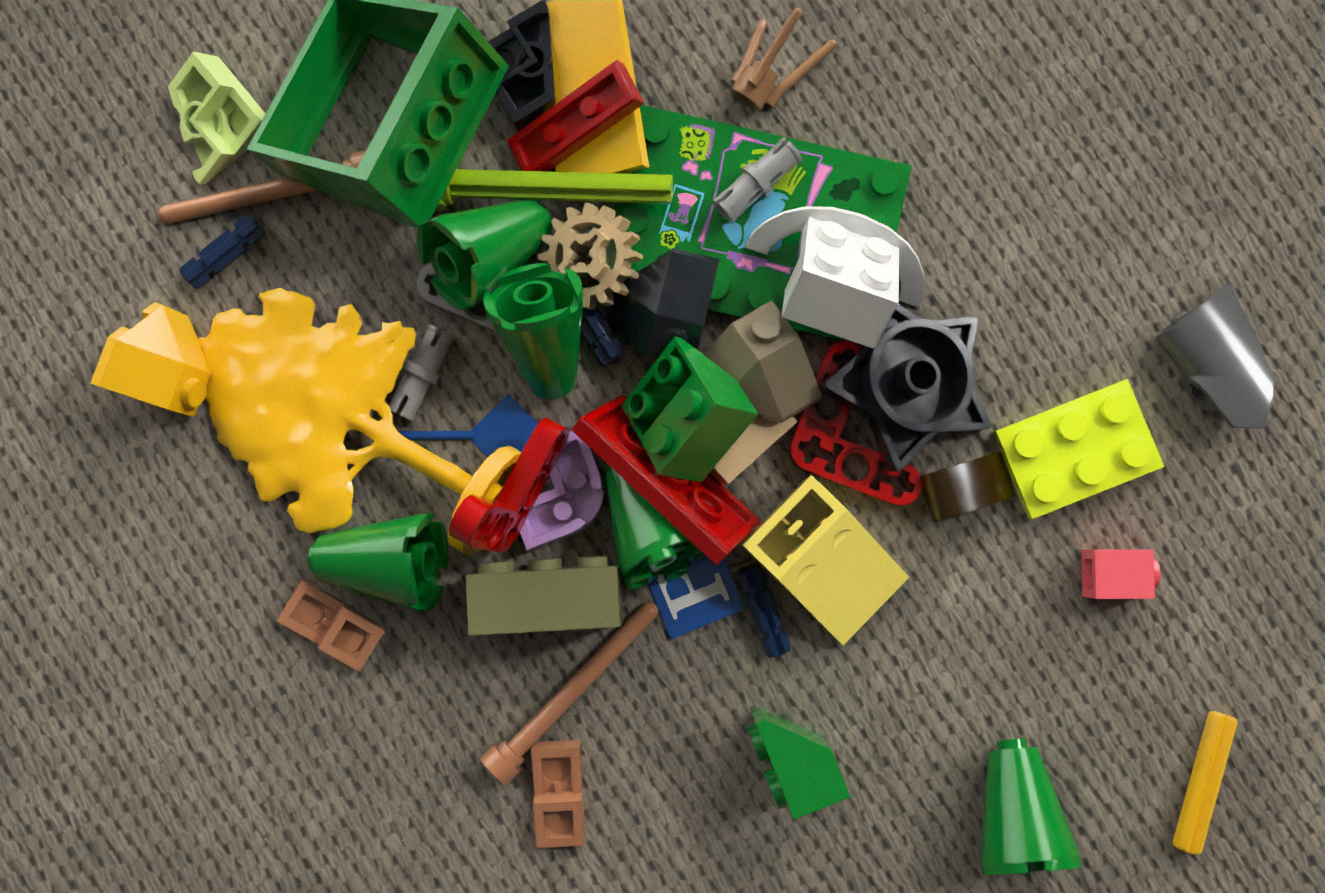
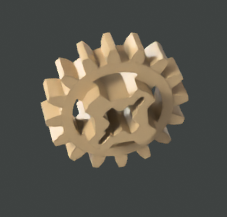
M585 203L582 214L580 211L569 207L566 209L568 218L566 222L556 218L551 221L556 229L554 236L542 235L541 239L549 245V250L539 253L538 259L548 262L551 265V270L554 272L565 274L564 267L573 270L584 285H587L592 279L598 280L600 284L583 288V308L595 310L597 301L610 307L614 305L613 292L625 296L629 293L624 284L626 278L638 279L639 274L631 269L632 262L643 260V255L633 251L631 248L640 240L639 235L631 231L625 232L631 222L620 215L615 217L616 211L603 205L598 210V207ZM600 226V229L594 227L589 233L582 234L580 232L588 227Z

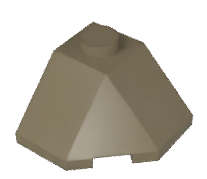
M770 301L731 323L703 355L739 382L757 413L763 415L762 419L782 423L821 400L822 395L799 335L786 318L781 317L782 313L773 301Z

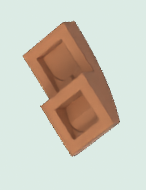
M305 578L301 579L276 620L318 644L317 649L359 672L385 632V629Z
M580 740L535 742L531 747L534 784L533 813L536 848L585 846Z

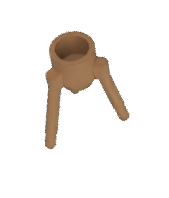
M795 8L762 60L755 61L752 65L767 26V22L764 19L758 22L740 67L731 78V81L734 83L730 89L732 95L754 111H761L765 104L770 108H774L780 97L837 46L835 40L828 41L780 84L775 85L774 82L778 76L770 68V65L802 15L800 8Z

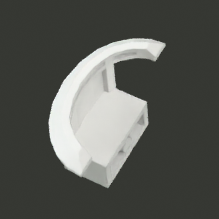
M806 206L787 210L763 222L752 232L745 244V248L767 255L770 248L779 240L802 231L800 257L785 288L781 317L873 349L897 307L898 301L919 308L925 294L924 272L919 257L909 243L888 226L863 214L834 207Z

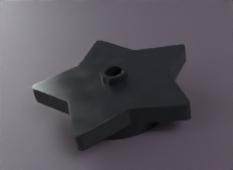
M898 304L875 348L860 344L859 351L819 385V389L823 393L868 419L888 471L896 472L902 470L935 434L977 432L990 429L991 422L974 388L975 371L971 355L978 326V319L976 317L936 321L920 319Z

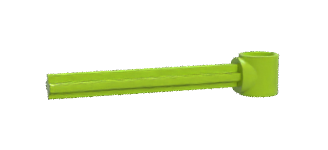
M456 169L435 211L447 209V204L453 205L456 198L672 204L674 191L673 175Z

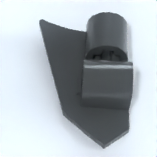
M1225 284L1196 309L1179 317L1155 336V339L1177 367L1185 373L1187 377L1183 380V385L1202 409L1209 412L1218 411L1231 428L1263 429L1266 427L1275 379L1231 285Z

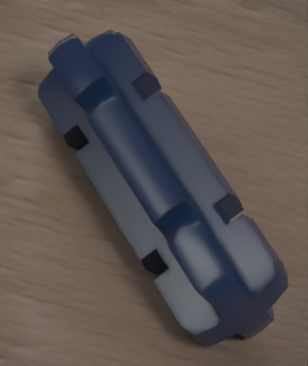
M246 214L233 224L236 229L232 232L229 229L225 230L198 252L201 256L198 260L192 257L181 266L179 271L187 283L195 289H200L212 279L210 274L213 271L219 274L247 251L244 248L245 245L249 243L253 246L264 237L265 231L253 216Z
M597 306L595 310L582 307L581 334L589 346L594 344L596 347L593 353L602 366L615 363L625 354L623 347L617 337L613 339L610 337L609 334L613 331Z
M755 564L741 569L738 572V578L743 591L747 590L748 596L745 598L759 634L762 633L763 635L761 642L765 654L769 658L786 654L790 651L791 646L786 632L780 629V626L783 624L771 590L765 587L764 583H767L763 568L759 564Z

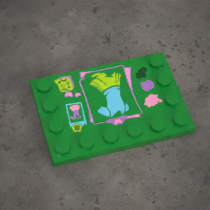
M640 106L649 168L629 174L673 175L674 191L672 204L615 202L613 208L616 211L615 217L620 215L631 222L625 232L631 231L639 235L640 238L631 248L633 251L642 254L643 260L632 262L631 269L638 272L655 262L657 257L672 248L720 259L708 308L710 313L740 319L770 301H773L782 313L785 288L800 257L802 231L779 240L770 248L767 255L745 248V244L757 227L767 219L784 211L806 206L834 207L863 214L888 226L897 233L912 165L650 106ZM781 138H786L787 142L790 141L797 148L802 156V162L785 174L773 186V192L767 198L761 197L747 208L734 223H729L716 210L712 200L742 175L741 169L748 163L754 164L770 151ZM786 319L795 332L838 342L847 340Z

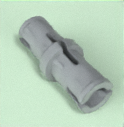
M781 138L761 159L757 160L754 164L748 163L741 169L742 175L712 200L714 207L725 220L727 219L731 224L734 223L761 197L767 198L773 192V186L785 174L802 162L801 154L790 141L787 142L786 138Z
M428 324L427 331L411 362L406 360L402 368L406 372L390 404H388L391 411L414 422L415 415L431 383L436 385L440 378L436 373L452 342L455 341V336L444 330L441 332L438 327Z

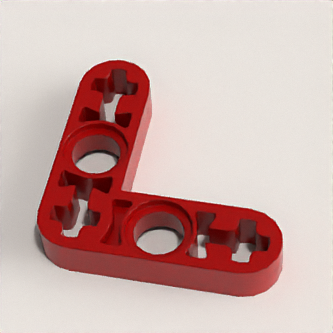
M843 340L830 346L823 356L815 377L818 387L822 383L824 375L829 377L838 369V364L832 361V356H840L846 350L852 353V357L859 351L860 345L853 341ZM840 403V413L831 420L819 417L815 412L814 404L802 411L789 446L790 459L796 467L890 505H907L918 498L922 490V483L919 477L921 475L916 468L909 464L896 472H890L885 467L881 474L897 477L901 471L906 473L905 482L912 485L910 492H901L897 498L892 495L893 487L881 481L877 482V491L869 488V484L877 475L878 461L884 464L885 462L881 453L840 438L851 408ZM811 437L819 440L817 448L827 453H833V444L842 447V450L834 459L833 474L824 470V467L829 463L827 460L815 457L810 463L803 461L804 452L798 449V444L800 442L807 443ZM850 454H858L867 462V474L860 481L849 480L842 472V462Z
M548 417L543 418L533 430L497 500L494 501L473 494L466 497L454 513L449 526V535L475 549L500 553L506 552L519 535L567 443L569 429Z

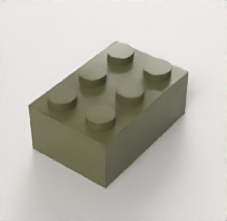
M610 556L578 558V567L562 568V558L528 561V570H515L514 561L480 563L478 573L466 575L468 636L620 627L623 623L621 573L618 564L610 565Z

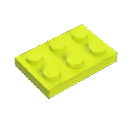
M1128 379L993 432L1028 519L1037 518L1164 467Z

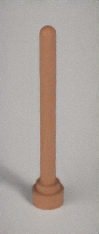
M366 150L351 153L350 159L343 160V165L357 168ZM283 178L164 205L159 209L158 217L163 223L171 224L317 191V189L289 178Z
M646 602L642 604L510 742L504 740L499 746L493 744L483 754L480 760L493 776L503 784L508 785L521 772L519 766L525 761L523 755L657 617L658 608L654 603Z

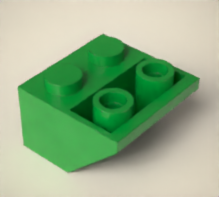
M675 336L622 404L626 416L658 474L702 482L758 415L751 401L734 377L685 340Z
M757 708L751 711L755 723L746 727L759 761L769 758L772 769L764 771L778 809L788 806L792 818L795 820L851 798L833 751L820 734L764 709Z

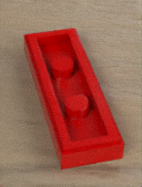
M615 60L506 141L521 171L549 172L645 103L624 63Z

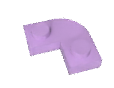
M572 431L569 432L567 443L550 474L554 489L539 495L520 531L527 551L536 550L581 532L595 520L602 508L605 498V481L596 454Z

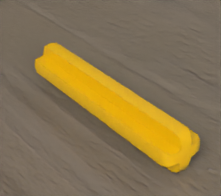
M1210 711L1207 715L1173 838V846L1186 853L1200 855L1203 851L1238 724L1237 719L1216 711Z

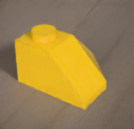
M154 302L142 311L143 320L131 329L120 327L108 336L90 383L174 412L195 417L199 405H201L206 397L207 383L211 375L210 369L188 315Z

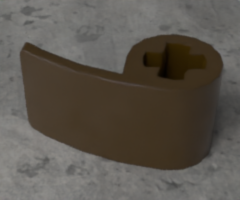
M1000 451L919 476L932 522L955 517L1015 496L1013 485Z

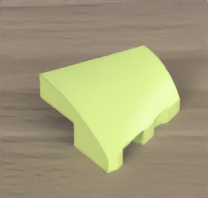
M192 52L168 85L173 106L180 114V131L183 141L193 144L202 163L201 168L192 171L194 179L198 184H206L247 151V147L266 113L218 56Z

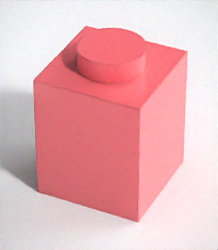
M1081 549L1082 597L1093 599H1155V588L1159 586L1161 573L1159 563L1154 559V550Z

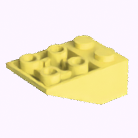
M812 475L806 477L740 544L843 646L909 578L856 518Z

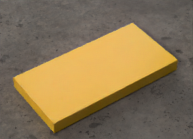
M552 0L546 2L550 16L556 103L615 60L624 63L636 86L622 0ZM640 107L557 165L556 172L629 174L649 168Z

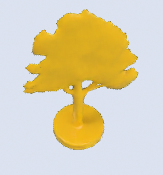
M277 288L259 293L258 298L263 303V315H246L241 309L237 308L217 313L213 318L209 335L206 338L199 337V344L211 372L207 383L205 400L209 405L212 425L217 430L216 438L222 445L228 447L231 456L235 460L248 462V472L254 477L255 487L262 501L272 502L291 491L299 493V499L289 504L287 512L292 517L295 527L305 533L311 534L317 531L335 529L350 520L353 514L352 500L354 494L351 481L371 459L383 457L398 460L421 472L434 482L461 495L453 512V518L459 505L469 495L473 494L496 501L522 453L512 446L498 448L486 458L474 475H470L457 465L433 454L397 431L393 425V414L389 405L385 402V398L388 393L392 392L407 353L415 346L416 338L414 328L403 327L401 321L382 322V331L368 335H357L363 323L353 305L348 304L339 307L336 323H326L321 328L311 326L316 305L310 297L297 292ZM371 409L379 413L382 417L380 421L370 417ZM349 430L360 431L374 440L371 446L359 449L358 451L346 450L343 444L345 434ZM354 464V466L348 471L347 465ZM448 529V542L459 552L470 556L480 550L472 548L450 536Z

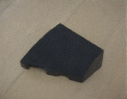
M545 0L539 1L507 20L509 29L488 41L509 65L495 96L517 132L556 103L550 16Z

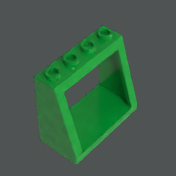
M328 0L247 150L281 176L400 223L418 228L432 217L509 65L458 7L414 0ZM370 38L417 54L357 168L307 156Z

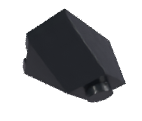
M675 248L657 257L655 262L637 272L639 274L638 279L626 278L624 284L629 291L626 296L617 292L614 293V305L611 308L608 325L614 332L648 358L657 360L674 336L682 338L699 350L720 259Z

